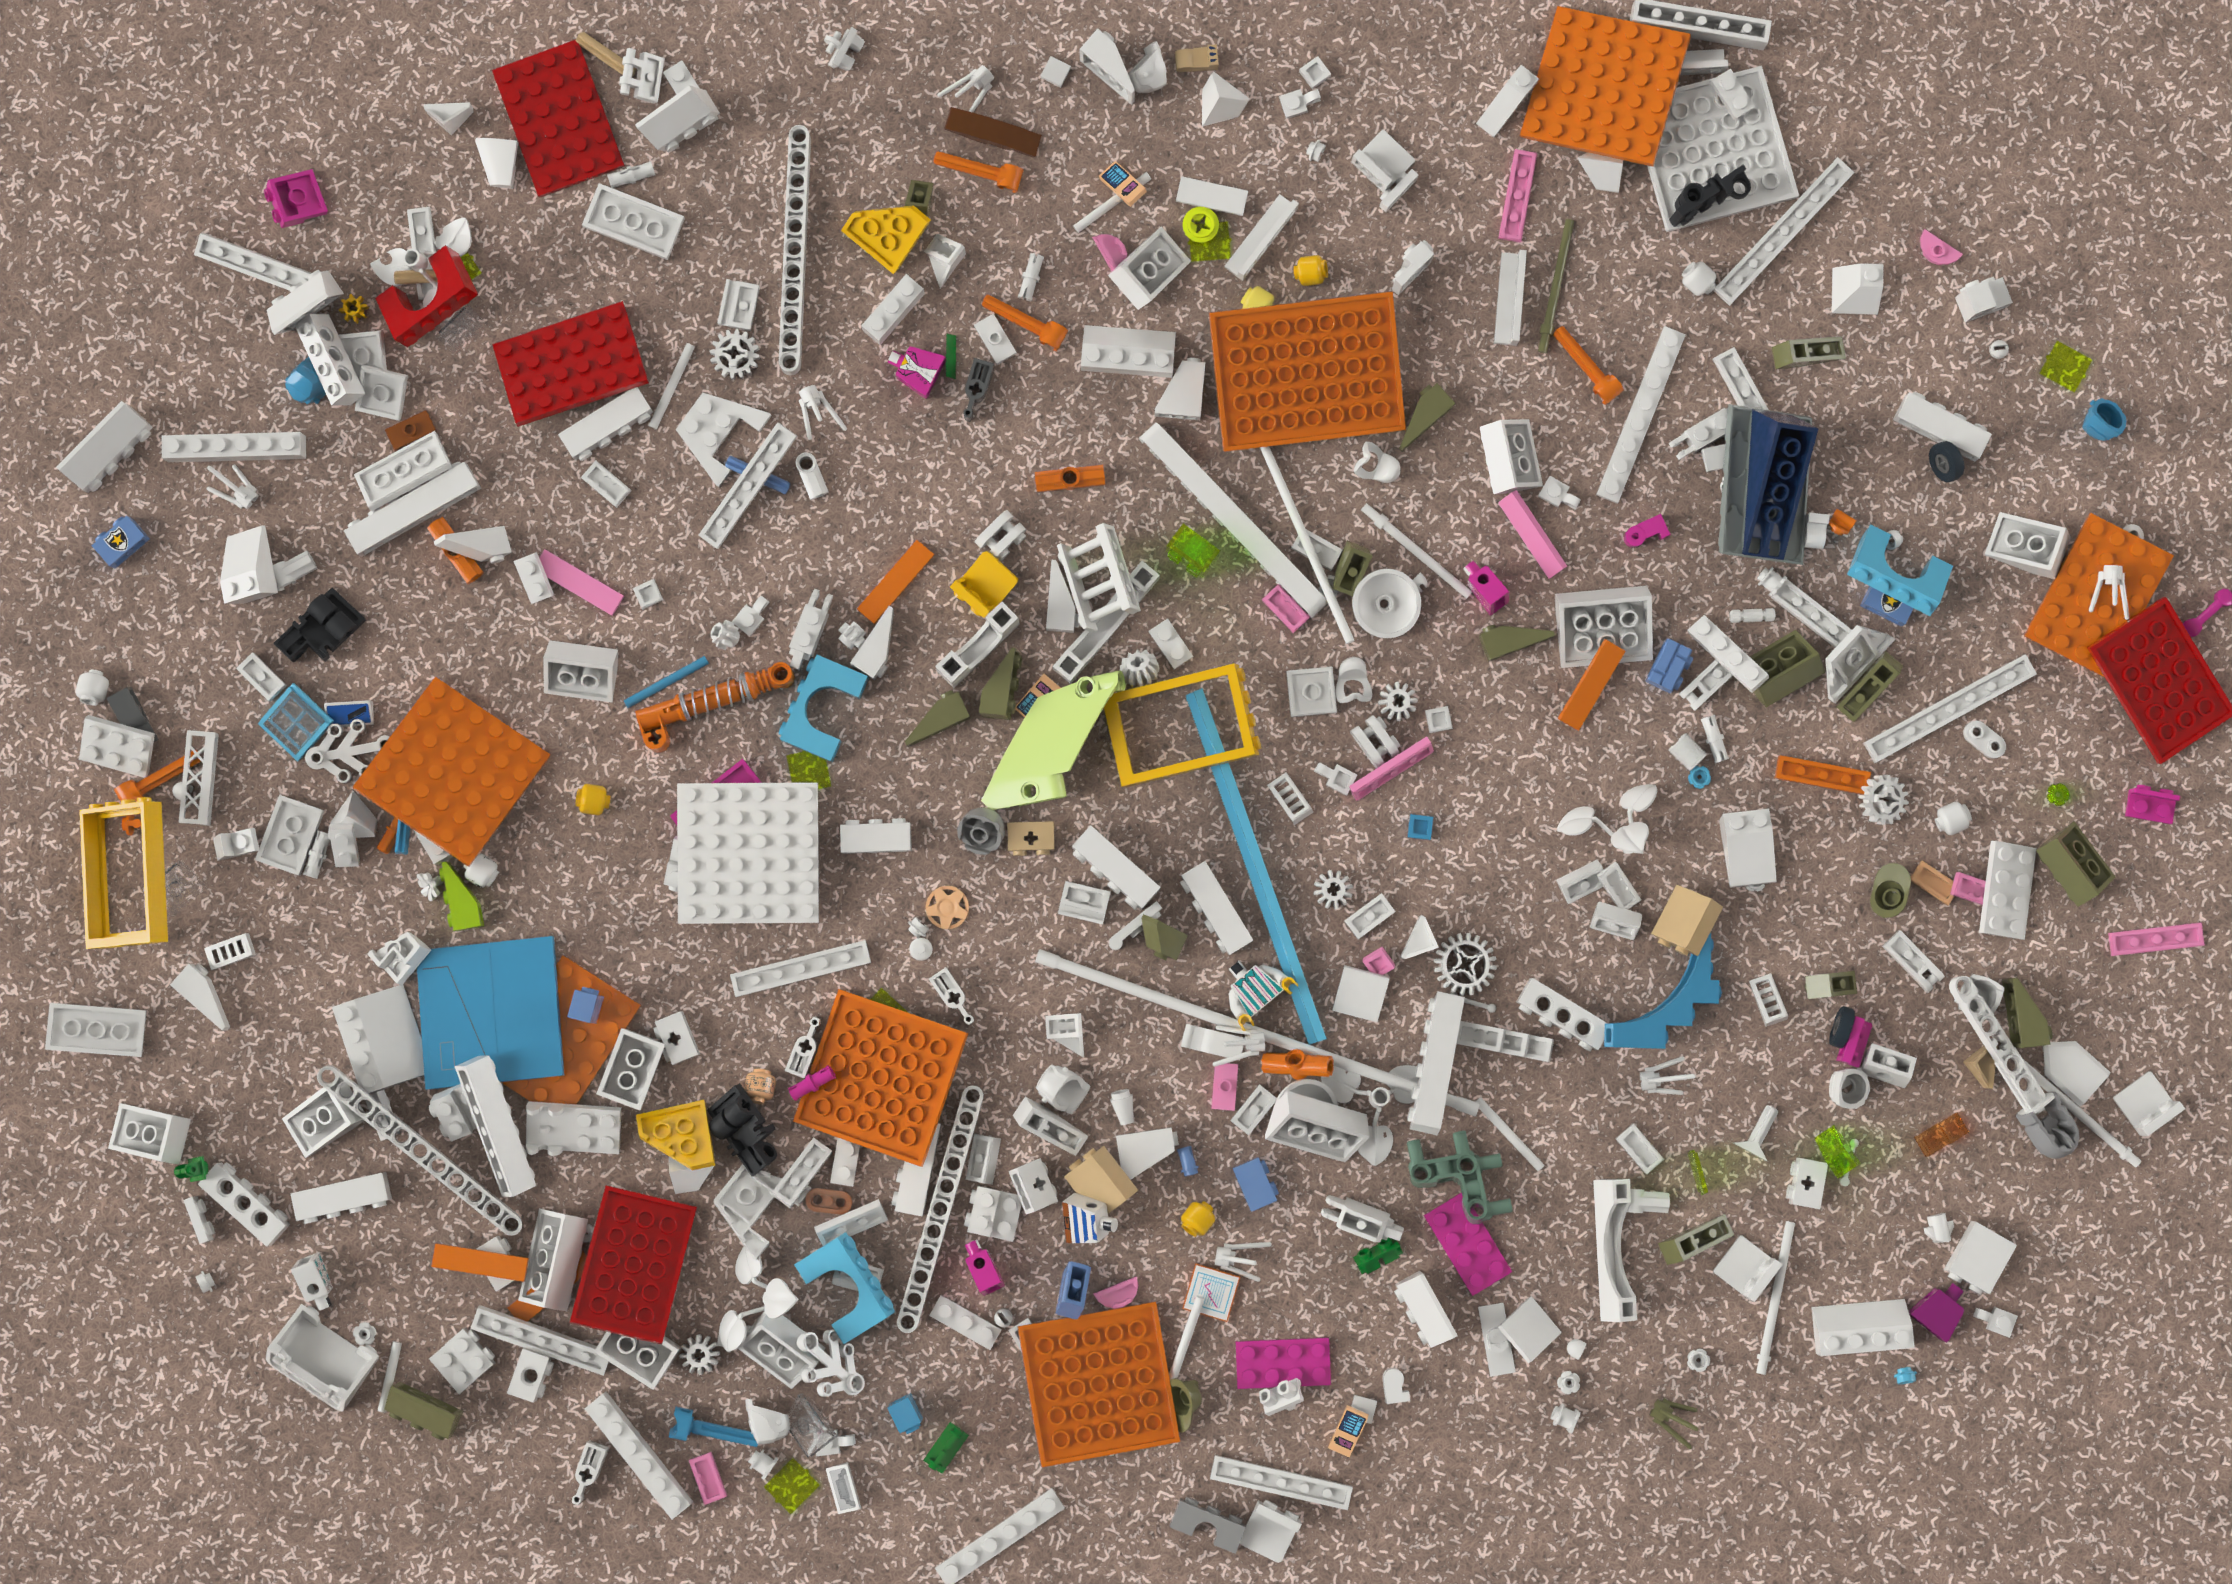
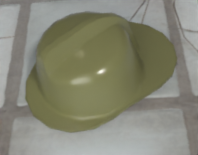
M1889 863L1882 866L1877 872L1870 904L1872 910L1878 916L1892 918L1899 915L1906 907L1911 887V877L1904 866L1898 863Z
M1175 1378L1170 1380L1178 1431L1185 1432L1190 1428L1192 1415L1200 1407L1202 1397L1198 1381L1182 1382Z

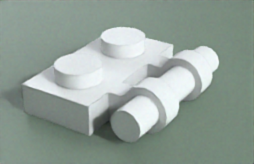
M627 48L626 56L623 57L622 61L624 70L623 76L620 77L619 85H621L620 94L629 95L631 87L635 88L634 98L657 103L665 58L642 52L640 53V58L637 59L635 58L636 50ZM633 67L638 69L636 79L632 78Z

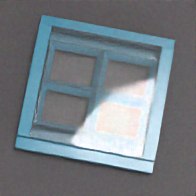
M292 683L261 718L258 725L298 762L327 731L334 720L295 683Z

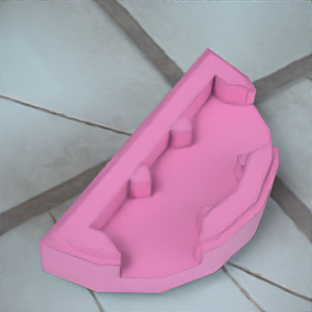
M1925 229L1923 230L1920 237L1921 249L1924 257L1931 263L1949 265L1956 262L1963 255Z
M1099 234L1092 237L1111 271L1127 257L1125 245L1119 238L1108 234Z
M1137 1276L1093 1294L1097 1301L1106 1307L1113 1309L1125 1307L1132 1302L1137 1294Z

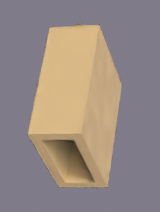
M1676 885L1651 934L1659 939L1657 943L1670 949L1671 946H1674L1677 952L1688 956L1689 953L1698 956L1723 906L1709 897Z
M1105 1146L1097 1151L1092 1148L1082 1156L1085 1160L1083 1162L1080 1158L1069 1166L1071 1171L1064 1176L1076 1193L1104 1202L1107 1205L1108 1214L1138 1191Z

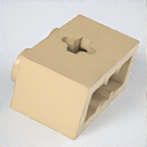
M1054 821L1007 823L1008 852H1013V856H1026L1027 851H1036V855H1050V850H1055ZM1029 833H1033L1034 837H1038V840H1035L1033 845H1029L1028 841H1024V837H1028Z

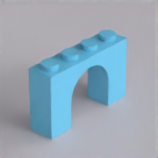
M1870 524L1859 541L1847 575L1931 616L1941 602L1953 565L1932 555L1923 568L1920 578L1911 579L1903 577L1893 571L1885 559V550L1891 534Z
M816 655L815 659L811 658L807 665L806 671L809 672L806 680H801L797 692L800 694L797 701L793 700L788 709L790 717L787 722L782 723L778 734L781 735V741L833 762L842 741L811 726L807 718L808 702L815 693L828 688L837 689L860 699L869 677L820 655Z
M846 1232L794 1264L806 1285L822 1274L832 1270L842 1271L855 1281L859 1292V1299L855 1309L831 1324L843 1344L895 1312L891 1299L884 1294L879 1280L872 1275L866 1259L859 1254L855 1241Z

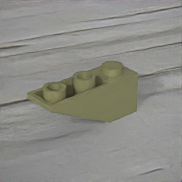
M1012 647L982 689L979 714L983 718L1011 720V714L1015 713L1016 701L1013 700L1014 691H1018L1019 687L1017 670L1022 666V655H1019V651L1016 648Z

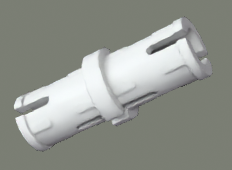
M651 161L634 167L630 165L626 167L627 169L607 174L611 188L628 183L635 184L638 180L655 176Z
M1030 253L1026 272L1022 274L1023 282L1018 294L1019 299L1024 300L1026 298V301L1030 302L1032 301L1036 282L1040 280L1038 275L1044 260L1043 256L1039 254L1035 256V253Z
M1715 715L1701 719L1707 736L1706 743L1710 745L1714 762L1718 763L1729 759L1722 740L1724 735L1720 734Z
M317 830L312 849L308 851L309 858L303 875L318 879L323 860H326L327 857L325 854L330 842L327 836L328 833Z

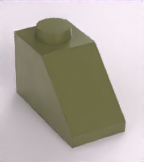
M911 180L905 206L914 205L929 218L934 183Z
M1347 540L1337 563L1332 587L1334 590L1353 597L1354 591L1362 580L1373 556L1368 548Z
M1143 914L1141 919L1146 946L1154 950V956L1166 961L1169 957L1177 961L1188 935Z
M1855 971L1805 976V989L1808 999L1857 994Z

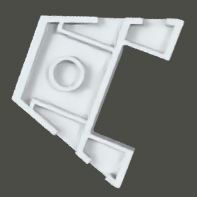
M702 393L676 428V431L716 486L720 488L731 470L713 458L715 452L739 419H742L760 432L772 415L759 409Z
M742 1164L716 1196L714 1204L752 1258L757 1260L769 1245V1241L752 1230L751 1227L775 1198L771 1193L782 1178L762 1170L751 1177ZM807 1186L794 1204L799 1207L812 1188Z

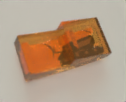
M1958 1112L1914 1136V1139L1925 1157H1928L1946 1145L1957 1141L1969 1133Z

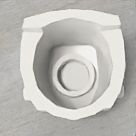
M1157 41L1144 48L1145 56L1128 73L1137 93L1154 92L1164 87L1167 83V70Z
M1975 974L1971 975L1969 978L1978 989L1977 994L1983 997L1994 1014L2000 1005L2004 987L1990 978ZM1965 983L1961 987V993H1964L1966 989ZM1972 1000L1970 1002V1009L1974 1013L1978 1010V1004L1975 1000ZM1961 1003L1958 1004L1959 1010H1961Z
M1050 1065L1039 1079L1036 1089L1043 1097L1042 1101L1044 1103L1048 1102L1057 1110L1073 1114L1087 1095L1090 1085L1067 1067Z
M1858 1067L1857 1069L1846 1068L1835 1071L1831 1076L1829 1084V1096L1832 1101L1836 1102V1105L1848 1109H1857L1864 1105L1870 1092L1868 1075L1862 1071V1068ZM1852 1084L1851 1091L1847 1093L1842 1092V1089Z
M752 1399L745 1400L746 1411L749 1417L748 1423L751 1434H753L757 1444L774 1443L788 1435L790 1422L787 1414L754 1406Z

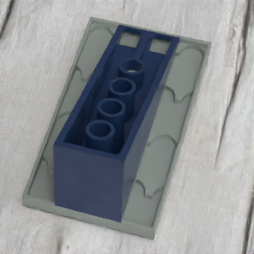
M1732 404L1728 405L1723 465L1724 480L1720 507L1721 523L1718 541L1720 553L1803 565L1809 464L1819 429L1812 425L1811 417Z

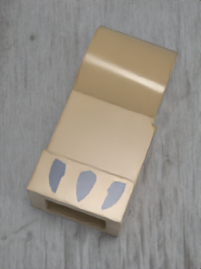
M1217 44L1175 51L1176 71L1218 70Z

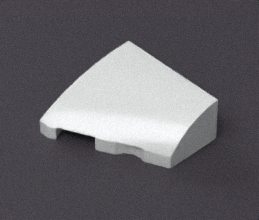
M476 138V145L490 186L513 189L518 141Z
M406 932L400 935L397 940L386 942L385 947L377 950V953L375 950H370L367 954L397 984L403 985L431 949L412 933Z

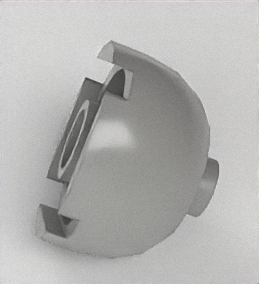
M979 807L971 809L963 816L958 825L957 834L959 840L962 839L965 843L964 847L975 854L986 855L990 851H996L999 848L1005 835V825L997 812L990 808Z

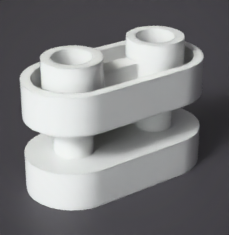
M1008 510L1000 514L974 541L980 548L987 545L991 549L990 553L1000 562L1010 553L1007 548L1013 542L1018 545L1026 537L1024 534L1026 528L1021 523H1018L1015 527L1010 523L1014 516ZM1004 529L1007 534L997 543L993 537Z
M1372 715L1365 720L1368 726L1366 729L1362 730L1359 726H1356L1350 733L1377 769L1384 764L1383 755L1387 753L1393 758L1400 753L1398 750L1400 744L1393 735L1389 736L1385 731L1387 726L1380 716L1376 718ZM1373 734L1382 745L1377 749L1368 739Z

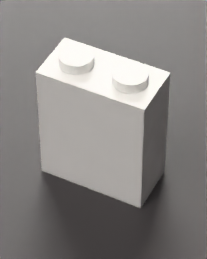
M1971 1221L1944 1270L1949 1272L1948 1277L1958 1283H1961L1963 1280L1970 1284L1968 1289L1979 1295L1982 1292L1990 1294L2017 1245L1978 1222Z

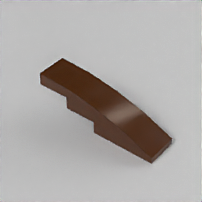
M950 107L944 127L947 131L976 142L991 144L1008 151L1013 150L1033 158L1036 157L1042 136L997 119Z

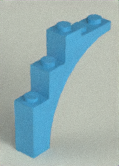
M1711 933L1699 955L1691 954L1685 973L1677 987L1666 1000L1654 1010L1639 1018L1620 1023L1605 1024L1604 1047L1666 1049L1668 1042L1666 1026H1692V1022L1695 1019L1693 1003L1719 1004L1722 994L1721 986L1719 985V980H1711L1713 973L1711 952L1714 948Z

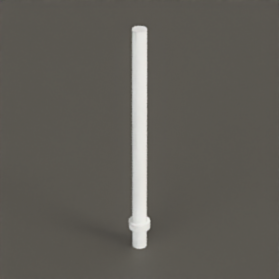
M2025 1061L2038 1084L2047 1092H2056L2062 1101L2061 1104L2118 1152L2122 1160L2126 1159L2134 1167L2141 1163V1160L2132 1153V1149L2129 1146L2126 1148Z
M1786 1221L1778 1259L1782 1266L1775 1275L1760 1354H1757L1759 1361L1756 1373L1766 1375L1768 1361L1771 1362L1769 1355L1795 1223Z

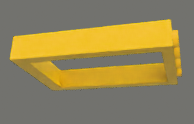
M1234 663L1113 693L1104 706L1121 786H1134L1258 756L1261 743L1258 735L1255 736L1253 727L1256 726L1254 714L1249 712L1248 704H1251L1248 690H1244L1243 682L1246 681L1243 668H1239V665ZM1228 675L1244 747L1134 774L1118 702Z
M151 797L137 798V802L134 799L121 800V804L119 802H105V807L103 804H90L89 809L79 810L86 949H106L168 942L162 802H154ZM141 814L146 930L110 934L104 819Z

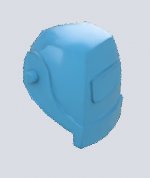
M309 357L302 361L285 379L286 389L292 398L298 402L306 403L307 405L312 403L319 404L320 399L326 395Z
M2103 398L2097 401L2092 400L2090 402L2091 407L2088 409L2083 421V430L2089 436L2100 441L2110 440L2122 434L2126 428L2127 421L2121 408L2116 403Z

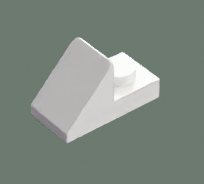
M255 828L233 833H221L213 838L217 861L260 851Z

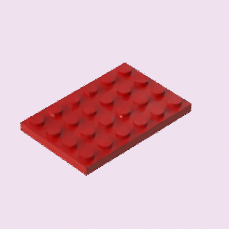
M576 39L492 70L539 198L625 167L581 46L576 42Z
M623 301L492 344L517 427L649 384Z
M2162 597L2087 647L2157 764L2164 763L2232 717L2231 702L2167 597Z
M606 1185L570 1323L662 1345L697 1207Z

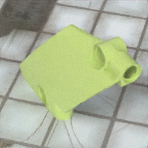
M1122 671L1082 677L1073 684L1038 697L1009 744L981 801L988 808L998 810L1067 797L1062 773L1071 770L1084 742L1113 693L1125 690L1126 681ZM1089 682H1091L1093 685V689L1090 693L1087 691V685ZM1033 785L1036 788L1034 797L1031 795V787Z

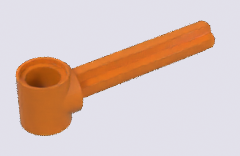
M939 151L934 156L935 165L997 181L998 188L1011 189L1013 193H1017L1024 171L1022 168L1012 164H1004L1001 168Z
M986 295L983 299L982 306L1040 336V343L1052 346L1054 351H1058L1068 333V329L1054 321L1045 324L991 295Z
M1561 326L1553 333V336L1595 384L1593 392L1602 398L1604 405H1607L1624 391L1622 384L1615 376L1609 374L1605 376L1565 327Z
M185 755L137 783L134 780H129L117 786L114 791L120 802L121 800L134 799L137 802V798L145 797L144 794L181 774L184 769ZM198 757L190 763V768L201 762Z

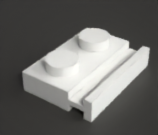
M726 279L718 325L751 331L760 286Z
M1065 881L1058 914L1103 925L1111 892Z

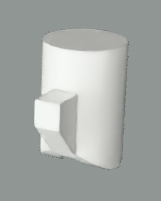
M1945 1213L1928 1216L1929 1227L1924 1228L1925 1234L1934 1243L1951 1241V1233L1954 1228L1953 1220L1947 1221Z

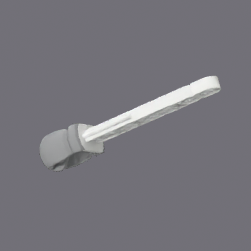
M1967 976L1953 978L1949 984L1950 992L1958 1004L1961 1003V1010L2023 1109L2016 1114V1118L2021 1125L2025 1126V1132L2036 1149L2041 1154L2055 1159L2071 1154L2078 1146L2079 1130L2067 1108L2061 1105L2062 1101L2056 1092L2044 1093L1983 997L1977 994L1978 989L1973 981ZM1960 980L1966 986L1964 993L1959 992L1957 988ZM1972 1000H1975L1978 1004V1010L1975 1013L1970 1009V1002ZM1985 1019L1990 1023V1030L1988 1032H1985L1982 1028V1023ZM1997 1041L2001 1042V1045L1999 1046L2000 1049L1996 1048V1046L1998 1045ZM2010 1058L2015 1063L2013 1071H2010L2007 1067V1061ZM2021 1078H2024L2027 1081V1088L2025 1091H2023L2019 1086V1081ZM2045 1109L2049 1115L2040 1121L2036 1114Z

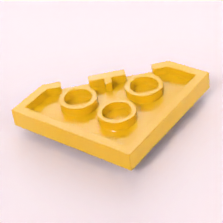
M914 205L855 211L851 214L841 231L894 274L898 271L931 219Z
M705 1100L636 1115L638 1134L644 1142L692 1171L715 1166Z

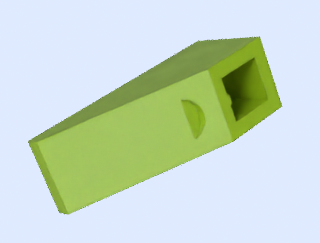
M441 862L442 868H439L441 881L445 882L446 891H443L445 904H449L450 914H447L449 927H453V931L457 932L484 927L480 902L451 863Z

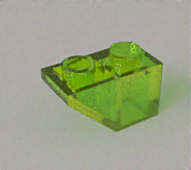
M1835 1125L1815 1137L1824 1160L1838 1179L1861 1164Z

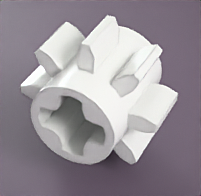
M725 620L723 624L720 622L715 624L711 630L712 643H715L716 647L726 650L727 646L730 648L734 647L740 638L739 628L735 627L734 623Z
M854 621L850 626L845 622L840 627L839 632L842 635L838 639L850 650L854 646L860 649L865 642L863 636L866 632Z

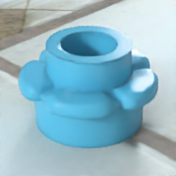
M1695 766L1690 771V775H1688L1689 783L1693 784L1695 788H1704L1711 781L1709 770L1704 766Z
M1911 1367L1897 1369L1898 1373L1894 1375V1378L1897 1379V1384L1901 1385L1916 1382L1915 1375L1917 1372L1912 1371Z

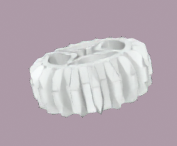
M1461 933L1457 934V942L1450 936L1448 941L1451 945L1448 946L1445 942H1442L1441 946L1445 951H1436V954L1442 956V958L1434 959V963H1441V967L1435 968L1434 972L1442 971L1443 975L1439 976L1437 980L1441 981L1444 978L1447 980L1443 984L1444 988H1447L1450 984L1453 985L1451 993H1455L1457 988H1460L1459 994L1461 996L1465 994V989H1468L1469 995H1473V987L1478 992H1481L1482 987L1480 983L1487 987L1490 984L1485 978H1494V975L1489 973V969H1497V966L1490 965V961H1495L1496 956L1488 957V953H1491L1493 948H1488L1487 950L1483 948L1488 943L1486 940L1478 944L1480 939L1478 935L1471 941L1470 933H1466L1465 940H1463ZM1459 945L1472 946L1479 953L1467 956L1461 951ZM1453 950L1457 962L1455 966L1447 970V958ZM1462 958H1465V961L1468 959L1472 960L1475 958V960L1468 965L1469 971H1465V968H1463V970L1460 968L1455 971V969L1460 967V965L1462 964ZM1483 959L1484 969L1481 976L1477 979L1474 965ZM1458 972H1463L1470 979L1471 983H1459L1451 976Z

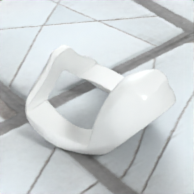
M1365 442L1362 448L1364 457L1356 463L1354 473L1362 479H1373L1383 483L1395 481L1400 475L1399 461L1393 456L1382 452L1374 443ZM1370 451L1378 457L1377 467L1372 472L1362 468L1371 457Z
M1349 657L1341 663L1335 688L1338 702L1348 703L1353 699L1368 702L1372 699V688L1367 679L1366 664L1362 659ZM1349 680L1361 682L1364 688L1363 695L1352 693L1345 696L1344 683Z

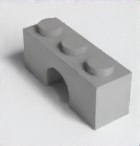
M1186 1497L1185 1500L1179 1499L1170 1522V1528L1192 1536L1198 1524L1202 1522L1211 1523L1216 1528L1213 1544L1236 1554L1246 1529L1245 1524L1242 1523V1518L1232 1514L1229 1515V1518L1220 1515L1221 1510L1209 1505L1207 1509L1198 1506L1199 1501L1190 1497Z

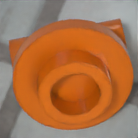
M1836 509L1829 521L1830 530L1840 536L1843 534L1847 535L1857 520Z
M134 815L122 818V830L126 831L127 835L132 836L134 828L141 829V820L134 819Z

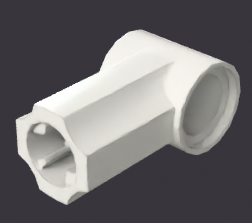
M807 452L801 453L796 459V467L810 500L829 493L815 457ZM806 458L813 461V466L808 470L800 467L801 461Z
M307 550L288 561H281L273 565L277 590L282 591L285 586L291 583L294 585L297 579L318 569Z
M1630 1189L1631 1204L1627 1212L1668 1213L1670 1207L1669 1193Z

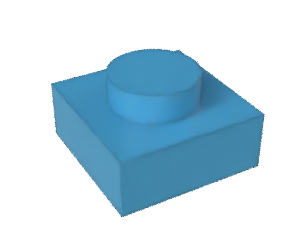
M1410 814L1407 838L1431 840L1433 817Z

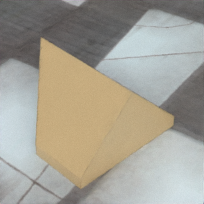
M1982 1046L1963 1063L1983 1088L1993 1089L1996 1065L1986 1047Z

